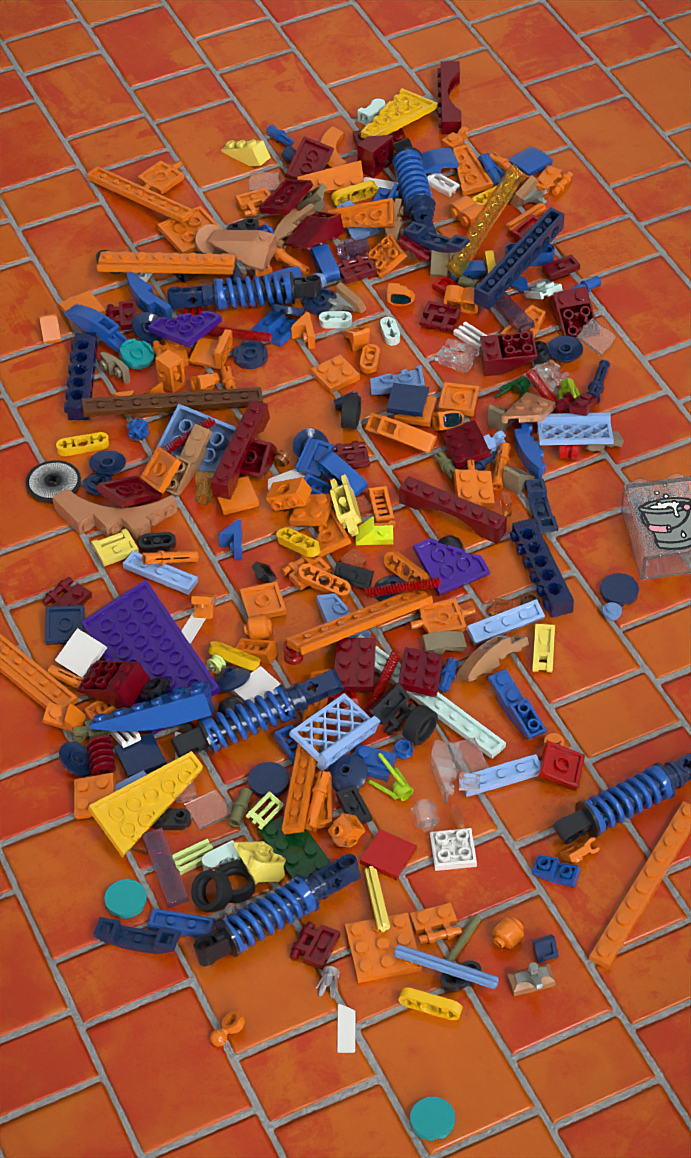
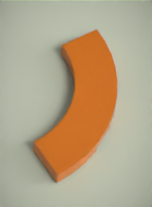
M333 126L325 132L320 142L334 148L333 154L326 166L328 169L347 164L336 150L339 142L345 137L344 132Z

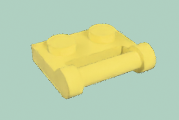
M126 528L121 530L120 533L107 538L91 541L92 548L97 553L104 567L126 559L132 551L139 553L138 547Z

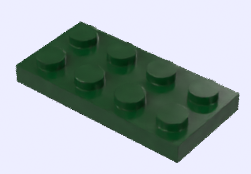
M284 815L267 823L262 830L260 828L257 829L260 838L273 848V852L286 859L284 871L290 879L295 878L298 874L307 878L310 873L316 872L331 863L306 829L300 833H283Z

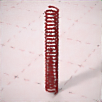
M215 326L207 333V335L222 336L224 330L227 329L232 330L233 338L271 342L272 336L271 332L263 333V331L258 332L247 329L237 330V328L232 329Z
M531 370L529 373L526 371L525 375L535 386L536 390H538L542 398L554 401L556 403L555 406L558 405L557 399L552 395L535 370ZM557 406L553 410L555 414L566 413L565 410L558 411L559 409H556Z
M208 417L201 424L204 428L209 429L216 425V422ZM186 433L184 435L181 434L179 438L177 437L172 441L173 445L169 442L164 447L172 454V452L186 444L188 436Z
M440 577L420 579L419 581H410V583L409 581L407 583L404 582V584L403 582L401 584L398 583V585L395 583V586L394 584L392 586L389 584V587L388 585L386 587L383 585V588L380 585V589L379 586H377V589L374 586V590L373 587H371V590L369 587L368 589L365 587L364 591L367 598H375L376 596L391 595V593L392 595L394 593L397 594V592L399 594L400 592L403 593V591L406 593V590L407 592L409 590L412 592V589L413 591L415 589L418 591V588L421 591V587L422 590H424V587L427 590V586L430 589V585L432 589L433 585L436 589V584L438 588L440 587L439 583H441Z
M390 652L385 663L386 665H384L380 674L381 676H379L368 703H366L364 712L370 718L374 715L369 709L383 696L382 694L386 691V686H388L390 678H392L391 675H393L395 667H397L396 665H398L399 659H401L400 656L392 653L398 654L399 652Z

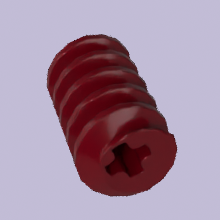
M98 736L91 739L87 744L91 776L113 773L116 770L110 737Z

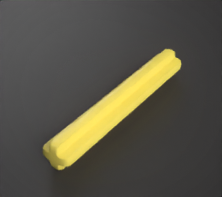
M369 866V868L364 870L376 925L377 929L385 932V930L390 928L377 869Z

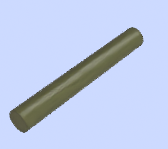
M473 916L446 957V960L455 961L481 922L480 916Z

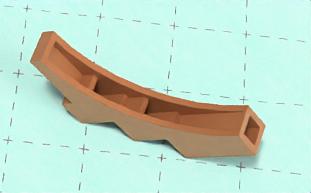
M68 488L52 497L54 510L79 535L96 527L107 538L126 528L136 543L141 535L151 533L152 526L157 525L177 512L176 499L172 495L158 502L131 508H114L94 504L78 497Z

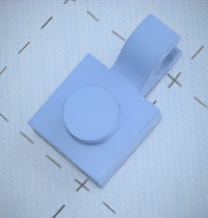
M498 431L492 438L489 434L483 436L488 448L492 450L490 453L496 452L497 446L502 442H506L504 440L506 435L503 431Z

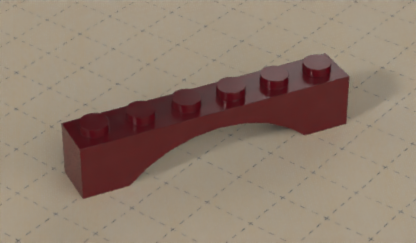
M441 61L440 68H437L438 97H441L438 98L439 128H442V134H451L452 132L457 134L462 127L461 111L455 107L449 96L453 89L460 84V62Z
M250 400L210 481L213 496L231 499L238 484L246 453L256 436L265 430L270 419L267 403Z
M408 476L399 488V503L415 510L435 509L446 512L466 523L481 538L498 544L507 532L506 516Z

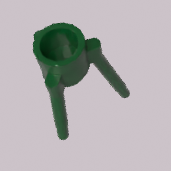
M521 376L501 386L499 389L502 391L494 395V397L498 398L513 390L516 394H522L521 398L526 392H529L530 381L525 376Z

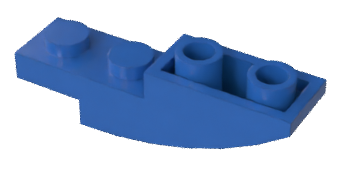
M127 272L129 292L132 299L136 300V305L143 312H150L159 317L172 319L170 304L153 294L151 284L146 283L139 276Z
M75 304L64 313L89 336L92 334L97 335L118 354L122 343L129 340L118 331L120 326L90 307Z
M520 423V429H515L514 444L518 457L531 475L535 476L536 479H542V473H545V462L541 461L543 459V448H539V441H534L533 435L530 436V433H532V423Z
M506 669L488 677V681L497 695L496 700L515 727L527 739L530 740L547 732L528 698L522 696Z

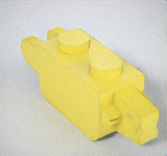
M344 474L341 476L343 485L338 486L335 479L330 480L332 486L330 493L338 520L344 529L348 528V532L353 537L359 534L357 524L362 522L354 491L350 487L347 476Z

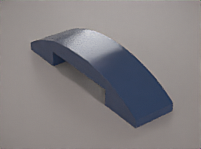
M414 221L404 229V234L416 243L443 253L459 252L470 242L469 238L456 234L452 238L429 232L427 225Z
M544 479L526 480L525 486L528 502L538 532L558 531L555 515H552L547 498Z
M104 917L99 918L93 933L95 938L103 942L143 953L174 952L181 935L180 931L160 928L159 932L123 926L120 920Z

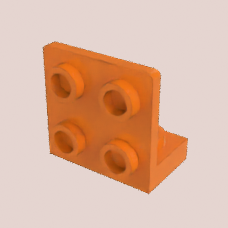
M225 329L218 340L201 337L189 358V363L221 369L233 347L232 330Z

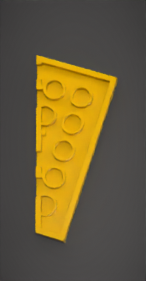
M402 88L399 95L396 94L394 100L389 101L379 112V116H375L373 122L365 126L361 131V137L365 139L368 136L388 135L438 109V103Z
M191 751L89 805L88 810L121 857H123L203 769V765Z

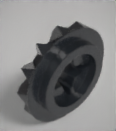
M157 677L148 681L140 693L142 699L149 701L161 697L170 688L169 679L167 677Z

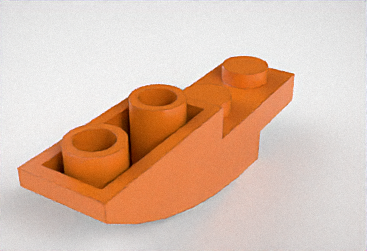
M372 412L365 427V430L429 454L437 438L430 433Z

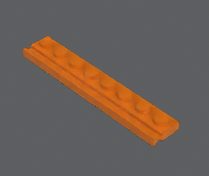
M105 251L100 254L97 271L233 275L236 255Z
M419 588L418 591L416 589L413 591L412 589V592L409 590V592L400 593L286 638L287 646L304 655L432 604L433 599L431 595L428 596L426 592L420 591Z
M0 634V672L44 709H46L48 702L67 708L69 703L73 705L78 703L76 695Z

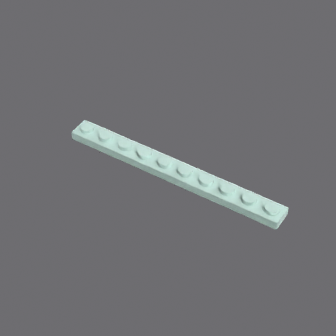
M360 634L357 638H365V637ZM376 646L375 671L381 674L389 655ZM399 662L389 681L393 685L398 683L401 669ZM406 691L411 699L419 705H425L435 711L439 720L491 759L506 747L505 741L439 692L435 698Z

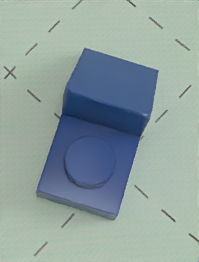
M241 519L233 522L219 534L220 547H230L231 553H234L235 560H242Z

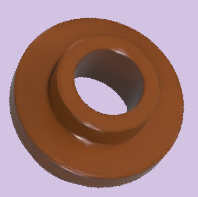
M275 451L273 459L278 464L286 466L291 462L290 455L286 451Z

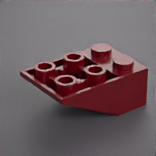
M319 211L306 216L284 244L292 246V248L309 250L314 245L325 244L327 240L338 239V236L344 234L341 214Z
M587 286L554 292L552 294L550 304L554 318L563 336H570L580 340L600 335Z
M533 331L480 336V354L484 376L502 375L538 358Z
M96 661L91 666L86 677L82 679L77 691L115 707L131 708L150 677L139 662Z

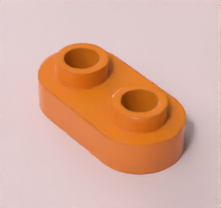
M368 344L363 347L360 358V370L363 373L371 374L377 370L380 358V348L377 345Z

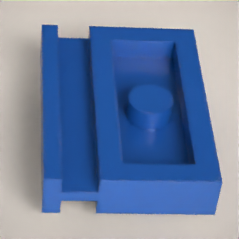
M309 437L295 470L306 475L309 473L321 479L322 473L317 468L316 463L329 451L333 452L334 445Z
M358 744L354 755L360 757L367 765L368 777L387 782L391 772L384 765L378 754L381 753L392 767H394L397 760V754Z

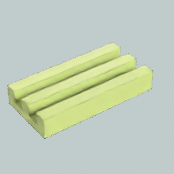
M269 791L248 812L246 817L248 819L252 817V822L260 824L259 828L262 830L285 804ZM270 798L272 801L257 815L255 812ZM276 803L278 806L263 820L262 817Z
M207 838L171 855L170 858L179 874L182 875L201 866L202 857H198L213 850V846L210 845Z

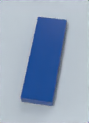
M153 908L148 923V930L159 932L160 928L180 931L181 936L200 938L213 931L215 918Z

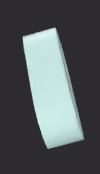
M347 311L322 312L319 315V324L327 329L348 328L352 325V315Z
M392 317L382 318L380 330L385 343L391 346L397 345L400 342V331L395 319Z

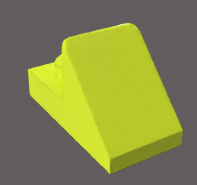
M371 517L358 527L359 534L356 535V545L393 544V525L374 526V517Z

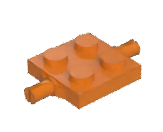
M160 160L140 174L138 182L143 184V187L163 195L184 180V174L177 170L183 166V163L178 160L173 165H170Z
M471 459L467 460L468 470L455 469L453 476L456 496L482 507H493L495 502L491 471L476 470L475 461H471Z
M456 598L432 603L418 609L421 619L410 621V627L412 630L423 627L427 634L443 631L467 632V625L464 619L465 617L475 615V609L472 607L463 610L458 605Z

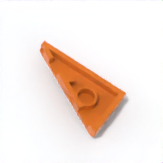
M333 509L330 512L326 525L319 526L317 541L321 551L317 557H323L351 543L349 536Z

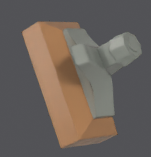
M531 175L515 193L510 204L513 207L529 202L546 204L547 200L542 196L547 193V190L538 191L536 186L537 179Z
M341 281L336 285L337 298H329L328 300L333 304L328 311H341L345 309L362 314L367 309L362 299Z
M532 962L529 964L528 969L507 974V980L513 997L554 987L556 983L549 963L538 966L536 962Z

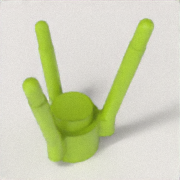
M566 378L561 381V389L558 390L559 400L567 392H571L573 398L580 395L572 379Z
M379 753V758L397 780L392 786L394 790L392 792L372 780H369L368 783L390 795L395 801L398 799L401 801L407 800L413 794L414 789L408 784L399 769H393L386 758Z

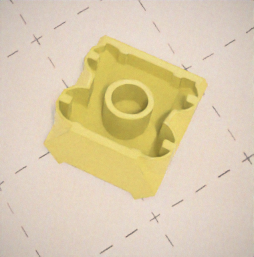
M264 841L235 842L233 844L255 885L258 882H276L278 884L285 877L284 864L286 859L279 854H275L273 848Z

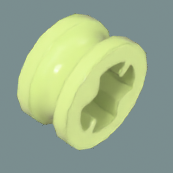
M214 654L212 659L207 660L208 667L216 674H219L221 669L226 668L225 661L217 654Z

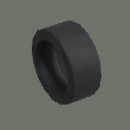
M346 394L342 405L341 427L356 430L361 414V396Z
M425 705L416 707L410 713L403 726V737L415 745L424 743L436 727L438 721L437 713Z
M233 861L220 867L218 871L223 872L228 877L242 875L248 879L245 887L232 890L229 903H241L251 898L255 892L256 885L244 863Z
M205 870L200 872L195 877L191 888L192 900L195 906L204 911L217 912L223 910L228 905L232 895V886L228 876L219 871ZM213 878L217 884V896L210 904L206 898V886Z

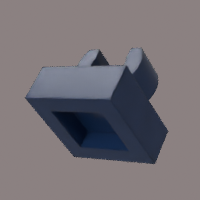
M552 934L532 941L535 959L538 963L559 957L556 940Z

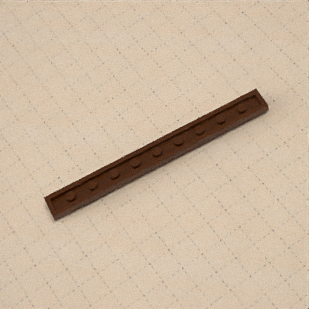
M261 387L99 397L82 399L84 417L175 411L178 404L198 410L248 406L250 400L263 403Z

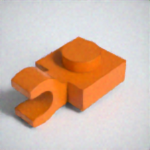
M463 126L457 134L452 132L442 139V145L446 148H451L452 151L453 148L464 145V140L469 138V135L466 134L469 129Z
M587 837L580 844L576 843L559 854L563 861L577 863L586 854L597 853L600 849L595 846L590 847L591 842L596 840L595 837Z

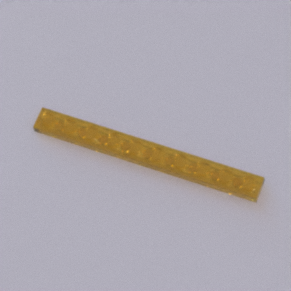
M514 164L509 166L465 235L466 238L470 239V242L461 251L454 252L445 266L456 278L462 276L524 178L523 173Z

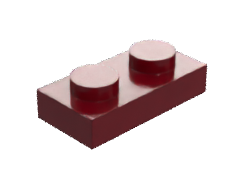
M572 254L542 266V272L550 281L580 270V263Z

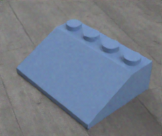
M178 404L158 446H167L169 442L173 445L172 441L179 438L181 434L184 435L186 431L190 434L189 430L193 428L194 424H201L203 420L206 421L210 416ZM210 417L212 421L213 419L215 420L216 425L209 428L213 432L205 448L208 451L198 471L213 477L237 427ZM182 445V447L172 452V455L180 457L184 446Z

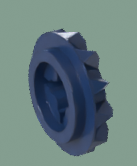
M93 473L85 479L84 489H86L87 494L91 493L93 497L96 494L102 496V493L97 491L96 485L101 482L112 481L113 479L110 475Z

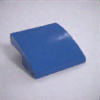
M529 147L508 159L513 166L529 177L545 169L548 165H552L553 162L548 155L534 147Z
M438 148L422 153L426 173L441 174L442 168H458V160L451 148Z
M271 310L251 330L263 331V333L271 332V342L268 343L281 347L292 337L291 327L297 320L287 319L285 313Z

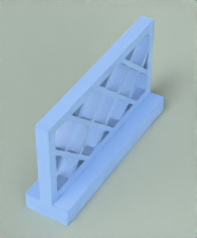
M572 413L549 414L542 422H537L539 444H613L610 413H589L587 416Z
M344 693L291 730L289 735L318 761L316 766L323 771L341 756L374 734L380 720L376 716L370 718ZM344 702L349 706V710L340 709L339 704ZM326 713H336V719L326 718ZM340 714L349 715L350 721L340 720ZM353 716L360 717L364 722H354ZM312 723H322L323 729L312 727ZM326 723L336 725V731L326 729ZM340 725L350 727V732L340 731ZM300 731L309 732V738H303L298 733ZM313 733L323 734V740L313 739ZM327 735L337 736V741H327ZM313 745L323 746V751L318 753L313 748Z

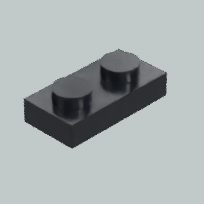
M337 561L333 575L346 580L352 586L363 589L366 587L368 589V587H371L374 571Z
M355 785L336 792V797L345 814L356 815L361 824L372 821V815Z

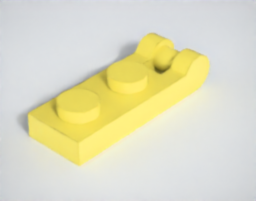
M535 624L533 672L547 670L546 672L552 673L555 625ZM539 659L547 660V662H539Z

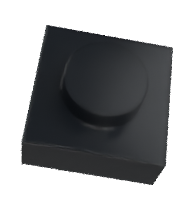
M257 561L252 565L256 573L255 576L260 581L271 583L277 579L269 565Z

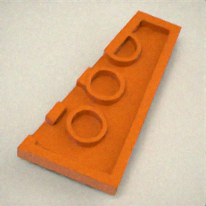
M466 144L453 148V153L458 160V168L456 169L462 196L493 188L492 180L485 173L483 166L470 146Z
M360 160L297 177V180H311L313 187L309 191L323 183L327 187L324 194L334 193L337 190L364 182L362 163Z
M393 198L328 210L329 213L341 214L343 227H395Z

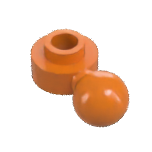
M236 1010L226 1014L222 1020V1028L211 1032L210 1042L216 1047L223 1046L227 1042L228 1034H235L242 1030L245 1018Z

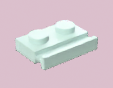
M541 281L536 283V286L531 288V291H524L526 298L544 299L543 296L549 297L554 292L563 291L561 284L554 283L553 281L548 283Z

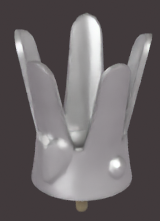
M332 965L323 968L322 978L315 989L321 983L318 994L322 996L326 987L330 985V996L334 999L335 992H338L337 979L339 978L340 971Z

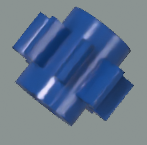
M134 418L126 426L129 429L127 432L128 436L135 441H142L150 433L147 430L149 427L148 423L141 418L137 420Z

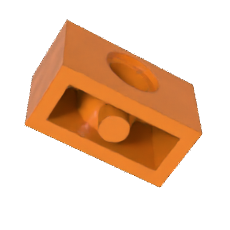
M169 349L159 354L155 358L158 383L163 382V387L166 390L175 393L186 385L183 359Z
M303 477L273 482L265 499L274 511L306 505L312 489Z

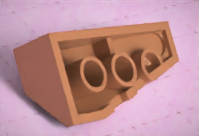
M215 230L208 240V243L218 250L236 255V259L242 261L244 266L262 272L277 250L276 234L261 230Z

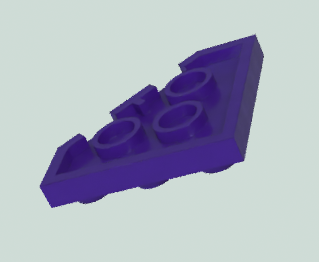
M208 310L201 311L200 315L191 316V313L177 315V318L173 319L160 317L148 326V331L189 348L221 323L222 317Z
M432 538L413 545V550L430 579L440 577V587L438 588L436 584L435 589L438 596L490 574L487 565L480 555L463 552V549L438 543V540Z

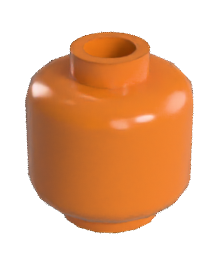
M264 614L248 617L247 624H244L245 636L249 635L250 639H268L270 634L273 633L271 618H267Z
M504 917L492 929L494 944L500 949L503 947L513 949L524 937L523 925L514 917Z

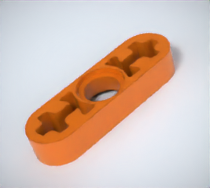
M392 551L385 554V566L405 582L409 581L410 583V581L430 578L424 570L400 552ZM405 565H407L410 570L408 575H406L404 572Z
M310 564L301 565L297 572V578L300 582L326 594L335 593L340 599L346 598L351 590V586L346 580ZM305 571H309V575H307V577L304 576ZM324 577L328 579L329 584L326 586L321 585L319 579ZM341 586L344 587V590L339 592V588Z

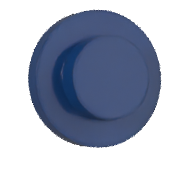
M399 740L393 747V753L397 754V757L400 759H407L413 754V745L408 740Z

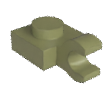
M91 720L84 721L85 726L72 729L73 739L76 743L84 741L87 737H89V740L98 736L109 737V731L90 729L89 724Z

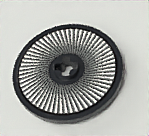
M59 460L47 461L35 466L26 478V488L30 496L44 503H53L52 497L67 488L76 494L81 486V475L78 469L68 462Z

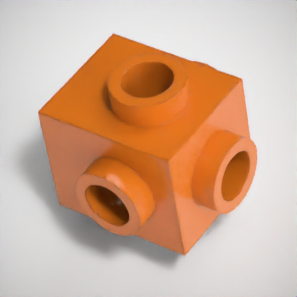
M344 813L328 829L335 845L348 848L354 846L366 831L356 815Z

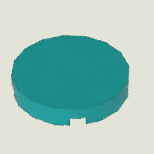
M129 339L122 343L119 357L130 368L145 369L152 364L154 351L152 346L146 341Z
M129 879L113 883L107 889L104 897L106 909L109 913L122 919L133 918L139 915L147 904L145 888L139 882Z
M426 1097L419 1100L413 1106L410 1113V1123L414 1133L420 1138L427 1141L442 1140L452 1133L454 1129L455 1112L446 1100L438 1097Z

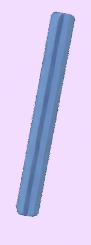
M400 944L397 945L394 952L395 957L492 989H496L499 982L498 976Z

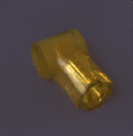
M196 471L195 499L200 505H207L209 502H212L210 481L215 471Z

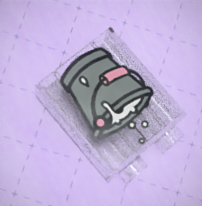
M676 474L668 477L666 480L650 482L645 479H637L630 484L623 485L621 511L640 580L690 574L691 476L685 477L684 475Z

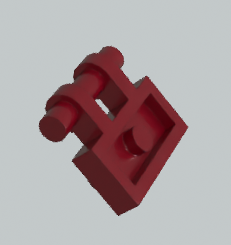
M404 233L397 243L403 247V250L406 252L408 250L416 255L417 259H422L427 262L432 253L431 249L416 243Z
M366 254L362 256L356 255L348 260L343 259L337 263L340 276L345 284L377 275L376 267Z
M136 300L121 301L118 307H114L113 304L107 305L106 316L121 326V330L133 329L132 322L137 315Z
M428 301L423 311V317L427 319L421 318L419 325L425 326L428 329H441L442 332H454L455 325L449 323L457 324L461 314V307Z
M567 392L558 401L557 408L559 410H569V413L587 416L596 406L598 397L584 393L573 398L571 392Z
M365 442L336 443L333 452L351 468L370 466Z
M68 577L65 580H61L53 591L50 590L46 593L42 603L45 606L50 602L53 603L52 606L84 605L92 597V592L78 583L71 587L73 579ZM62 592L65 593L61 598L58 597Z
M308 921L306 926L302 927L299 932L300 937L298 941L292 945V952L289 958L296 961L299 955L303 954V963L323 970L341 934L340 931L324 925H320L317 931L313 930L315 924ZM307 940H312L309 946L305 945Z

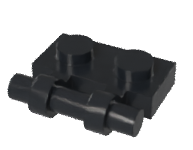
M395 683L369 709L380 720L381 725H385L388 722V726L384 729L388 735L397 731L401 727L400 724L416 708L413 703H410L408 706L406 705L410 696L400 683ZM400 710V714L395 718L394 715Z

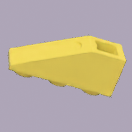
M231 140L221 149V152L248 166H261L271 158L263 140Z

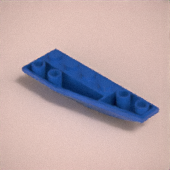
M198 681L191 684V687H177L170 693L161 695V697L137 703L132 705L131 708H119L106 715L104 713L98 714L93 717L89 727L90 729L107 731H143L176 726L212 716L214 708L209 682L203 683V681Z

